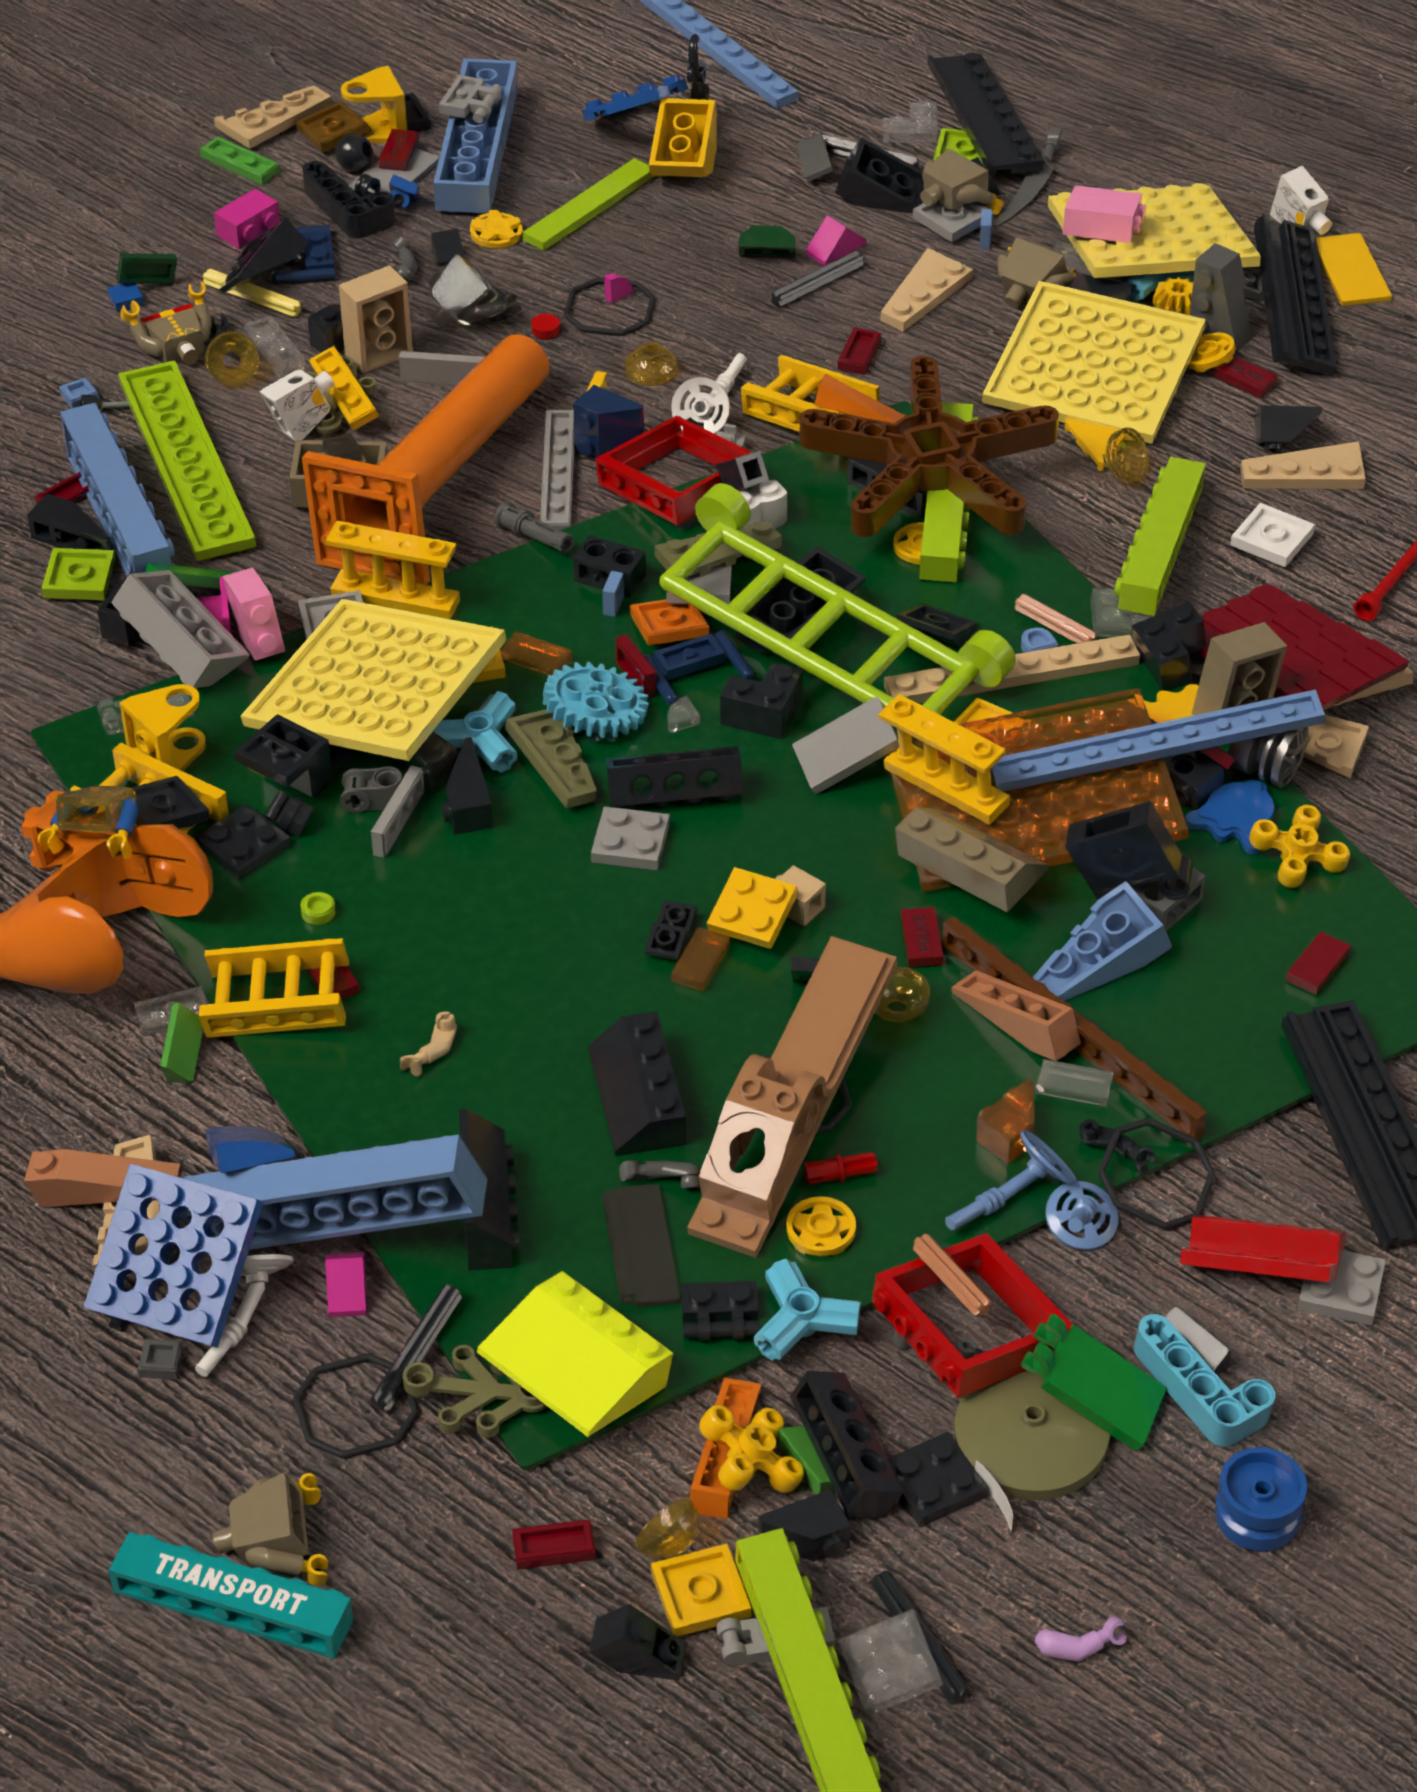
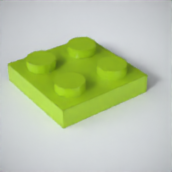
M53 548L41 588L43 598L105 600L116 560L114 550Z

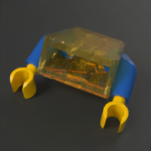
M97 785L55 796L57 811L50 821L52 827L43 830L38 835V842L45 853L49 848L53 854H57L62 850L64 844L58 836L61 831L70 830L107 834L116 832L117 834L112 835L107 840V846L112 858L115 859L119 851L122 852L124 859L130 858L132 850L127 837H130L133 833L140 809L133 788Z

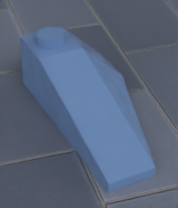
M1127 881L1096 901L1090 909L1092 913L1081 926L1076 925L1070 932L1072 937L1063 948L1055 950L1034 975L1033 978L1036 981L1043 983L1049 991L1062 1001L1140 969L1172 948L1164 925Z

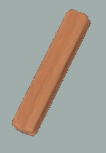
M1022 594L1015 601L1016 611L1076 644L1096 640L1097 634L1093 630L1026 594Z
M924 1234L914 1240L913 1250L974 1316L980 1317L990 1311L991 1300L929 1234Z

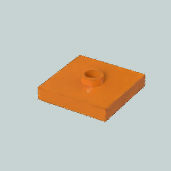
M667 599L630 605V615L648 645L694 639L709 634V625L699 609L690 604H668Z

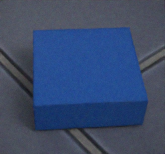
M120 284L107 288L108 297L117 312L121 311L123 305L126 309H130L132 301L137 302L139 306L144 305L143 295L136 284Z

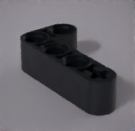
M310 161L304 164L302 171L305 194L348 236L364 238L388 229L395 224L394 197L389 192L379 191L361 198L324 162Z

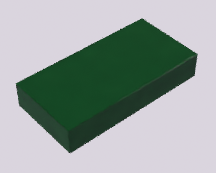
M120 253L116 280L119 284H174L178 258L175 254Z

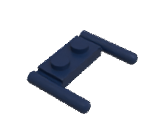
M330 225L295 227L308 242L304 248L306 270L274 273L272 276L273 282L275 284L335 279Z
M724 630L718 631L715 636L711 633L654 651L652 656L649 654L643 655L656 671V688L668 705H675L678 701V696L667 680L724 663L726 658H729L742 678L752 680L754 677L753 670Z

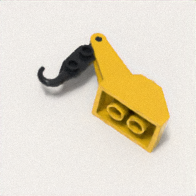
M696 33L691 36L688 47L689 66L687 68V81L692 83L691 99L661 98L649 161L651 175L706 177L713 172L717 150V108L715 100L709 98V84L705 83L706 67L701 66L697 45L700 38Z

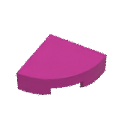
M615 273L604 276L605 299L610 303H614L633 292L632 284L623 276Z

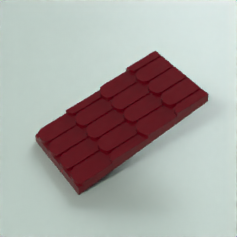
M1274 585L1258 586L1251 593L1233 598L1226 605L1204 613L1201 618L1204 621L1207 647L1195 652L1206 659L1211 638L1265 622L1287 645L1273 697L1278 698L1316 689L1323 711L1406 669L1409 664V660L1376 639H1368L1345 623L1336 622L1305 601L1299 602Z

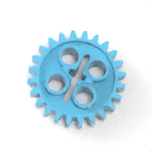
M575 662L573 669L563 665L562 671L555 669L553 676L548 675L543 691V705H547V713H554V721L564 720V728L571 725L575 726V733L580 732L582 729L586 730L587 736H591L593 732H598L601 738H604L607 732L613 737H617L618 731L627 735L629 729L637 730L638 724H643L649 703L647 702L648 695L643 694L644 688L636 686L637 679L627 680V672L617 674L616 667L606 670L602 663L598 668L593 667L590 662H587L586 667H582L579 663Z

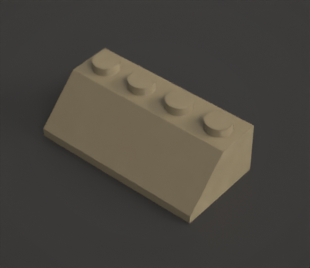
M915 807L895 828L899 856L1005 912H1008L1048 870L1047 864L940 809Z

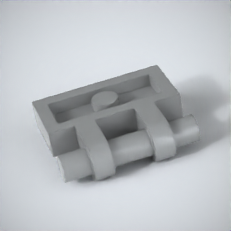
M458 75L439 103V113L450 115L454 118H466L470 112L474 113L473 120L481 123L490 116L492 106L497 105L501 99L502 87L498 84L487 87L484 85V79Z

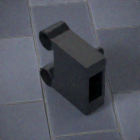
M1151 801L1069 824L1065 848L1097 900L1125 881L1130 886L1158 878H1160L1158 888L1164 897L1179 900L1189 894L1193 864L1188 857L1181 854Z

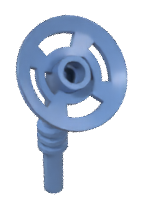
M1024 1129L1020 1132V1136L1026 1151L1031 1157L1027 1162L1028 1168L998 1189L995 1187L990 1188L988 1191L978 1195L975 1198V1202L946 1217V1225L950 1230H955L982 1214L985 1216L990 1215L992 1212L1002 1208L1006 1200L1039 1177L1043 1179L1047 1174L1068 1184H1074L1077 1179L1065 1162L1048 1145L1033 1133Z
M1076 1181L1074 1184L1065 1183L1051 1194L1046 1205L1045 1216L1050 1231L1061 1243L1070 1248L1083 1251L1098 1249L1108 1243L1116 1232L1118 1226L1117 1208L1113 1205L1109 1195L1092 1183ZM1083 1190L1095 1193L1104 1203L1099 1204L1093 1197L1084 1195ZM1069 1192L1071 1195L1064 1201L1061 1211H1057L1059 1199ZM1075 1199L1077 1202L1072 1210H1068L1069 1204ZM1100 1214L1098 1222L1093 1225L1092 1220L1094 1216ZM1110 1216L1107 1229L1098 1236L1096 1231L1103 1225L1105 1217ZM1069 1221L1068 1228L1074 1233L1084 1230V1238L1070 1234L1063 1228L1062 1224Z

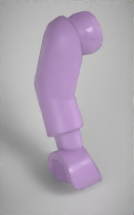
M1116 1616L1111 1617L1106 1621L1103 1629L1097 1632L1093 1630L1081 1637L1043 1629L1035 1637L1036 1647L1045 1656L1078 1662L1103 1649L1104 1644L1109 1641L1116 1645L1124 1644L1127 1636L1122 1632L1113 1635V1631L1117 1626L1124 1625L1125 1621Z

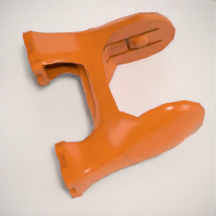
M54 790L46 796L45 804L41 807L33 806L25 812V820L21 825L24 838H30L32 841L33 850L29 855L32 867L46 872H51L55 868L59 869L19 902L3 913H0V978L60 993H98L115 984L123 970V949L113 929L103 917L141 906L158 914L175 917L198 915L205 909L212 896L213 871L205 853L196 840L173 824L135 826L132 835L127 837L132 850V855L128 859H124L121 851L117 852L115 859L112 858L107 846V840L112 835L117 834L116 832L107 834L70 830L61 831L58 836L64 844L62 850L57 854H53L49 848L45 853L38 842V835L43 830L52 827L50 821L65 797L70 796L65 792ZM97 814L72 817L67 827H75L78 824L80 827H87L85 822H88L86 824L90 829H96L91 827L94 825L90 823L93 822L98 824L95 826H100V822L96 823L95 821H98L97 819L102 821L103 818ZM103 820L102 825H109L105 824L107 821ZM103 826L97 828L98 830L106 831L105 829H101L103 828ZM104 826L105 829H109L107 831H111L112 828L110 826Z

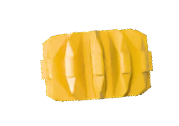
M1179 276L1176 279L1166 278L1165 282H1158L1155 294L1153 295L1154 307L1190 316L1193 282H1190V278L1183 280Z

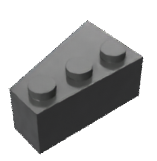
M1214 243L1195 262L1190 316L1206 319L1202 335L1215 332L1229 334L1234 339L1235 352H1238L1256 336L1254 327H1250L1248 313L1251 312L1250 304L1245 302L1243 292L1246 283L1239 253Z

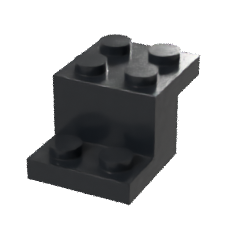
M279 714L275 715L234 751L235 760L240 764L285 787L291 786L311 797L354 760L352 749L331 745L328 739Z

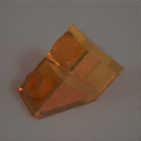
M1027 1079L1017 1088L1009 1089L1001 1100L993 1106L985 1107L977 1118L976 1141L1006 1164H1009L1026 1151L1020 1132L1025 1129L1034 1134L1033 1082Z

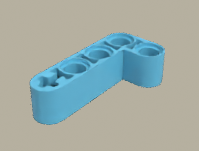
M1150 1314L1140 1320L1134 1342V1353L1156 1380L1167 1387L1166 1391L1209 1441L1220 1447H1229L1268 1423L1276 1398L1272 1385L1261 1379H1252L1230 1391L1167 1318L1158 1314Z

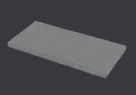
M415 148L405 171L379 168L377 161L363 174L379 179L381 182L380 191L391 193L389 183L393 174L416 183L438 164L440 157ZM357 179L349 185L353 190Z

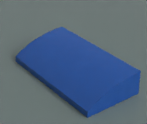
M225 1126L205 1129L210 1157L221 1173L295 1157L294 1150L283 1137L268 1130L246 1126Z

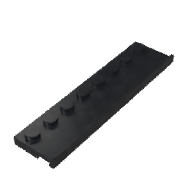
M970 52L965 55L933 58L931 55H928L927 64L985 168L988 170L989 175H996V170L1009 169L1011 174L1043 170L1044 160L982 54Z
M1263 213L1261 217H1257L1253 227L1257 251L1261 255L1259 268L1273 362L1277 363L1278 360L1309 369L1317 374L1322 373L1332 376L1337 369L1315 231L1313 228L1283 219L1282 223L1269 220V215Z
M1354 1000L1314 1007L1313 1012L1295 1015L1294 1011L1287 1012L1286 1017L1282 1019L1281 1028L1382 1250H1387L1391 1246L1416 1242L1417 1133Z

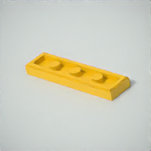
M335 346L309 360L317 375L326 371L333 379L335 385L328 392L353 431L379 417L377 410Z

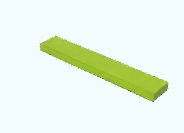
M634 158L523 231V240L544 251L655 177V175H651L649 165Z

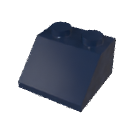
M593 385L573 403L575 451L595 459L644 433V405L596 385Z

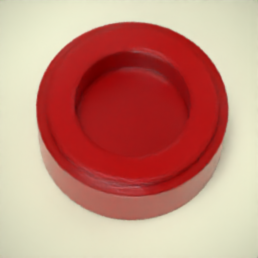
M539 314L535 316L531 321L532 334L544 340L556 337L560 333L559 318L552 314Z

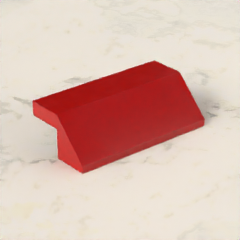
M1198 1215L1192 1217L1190 1247L1181 1249L1180 1264L1331 1282L1337 1277L1346 1241V1232Z

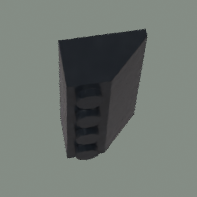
M818 546L797 562L850 593H853L866 582V576ZM783 577L747 615L791 639L827 601ZM735 631L736 639L759 654L771 651Z
M653 1011L622 1016L588 1045L615 1156L686 1145V1115L658 1012Z
M466 1108L459 1109L460 1137L487 1178L482 1216L464 1218L468 1271L512 1268V1252H520L518 1229L511 1230L510 1224L518 1223L516 1201H509V1195L516 1194L515 1172L507 1173V1167L514 1166L513 1144L506 1145L504 1129Z

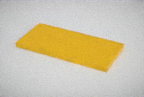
M1361 233L1316 238L1319 260L1341 306L1392 300V295Z

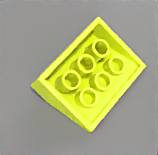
M563 1271L536 1286L478 1346L477 1350L478 1354L587 1437L664 1389L667 1385L673 1357L672 1351Z

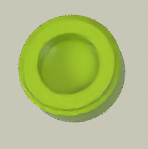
M311 893L305 896L300 904L302 918L309 924L322 925L328 923L334 918L336 913L334 899L327 893Z

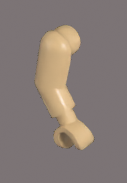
M440 1012L436 1016V1025L434 1026L429 1044L420 1048L419 1052L415 1055H407L400 1058V1068L402 1071L411 1067V1074L419 1076L422 1073V1064H430L448 1054L457 1030L455 1017L451 1012Z

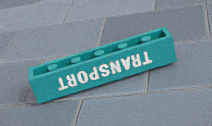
M129 1532L109 1568L113 1593L331 1659H335L353 1622L351 1597H347L337 1590L320 1589L310 1586L297 1578H283L273 1575L260 1567H246L236 1564L223 1556L213 1557L199 1553L189 1546L182 1545L179 1547L162 1542L152 1535L142 1536Z

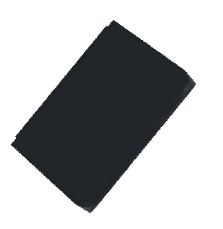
M457 229L431 234V248L437 266L465 262L464 251Z

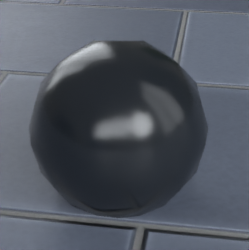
M348 134L337 143L335 149L336 161L346 171L360 172L367 168L373 159L372 145L362 135Z

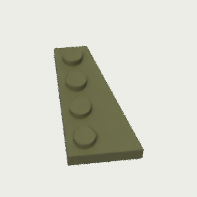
M756 522L740 530L773 550L782 546V536L770 522ZM705 533L698 534L692 538L673 539L666 543L655 545V557L667 570ZM722 543L689 576L697 573L699 577L711 574L712 567L717 565L729 567L736 564L737 558L741 556L748 557Z
M546 709L506 719L505 730L565 808L596 800L597 790L587 764L582 761V751L579 744H576L574 740L572 725L564 728V720L554 721V713H547Z

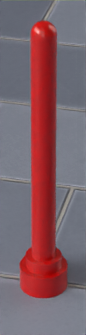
M1417 539L1372 593L1362 594L1354 603L1353 610L1358 618L1364 621H1372L1382 609L1381 600L1417 559Z

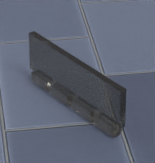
M659 1184L615 1187V1191L604 1192L602 1194L605 1218L607 1219L606 1225L610 1246L612 1247L611 1254L615 1275L617 1276L616 1282L620 1302L622 1304H634L635 1302V1307L680 1304L681 1298Z

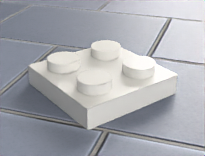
M1260 503L1233 533L1230 545L1286 567L1312 537L1315 524Z

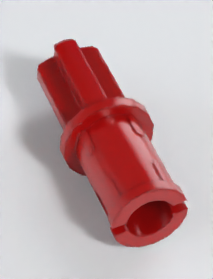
M872 1152L847 1157L835 1154L834 1158L803 1162V1170L806 1184L809 1186L835 1180L843 1183L846 1177L874 1173L878 1165L876 1156Z

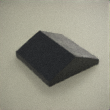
M919 603L897 614L896 619L930 638L959 649L965 645L978 625L976 621L924 603Z

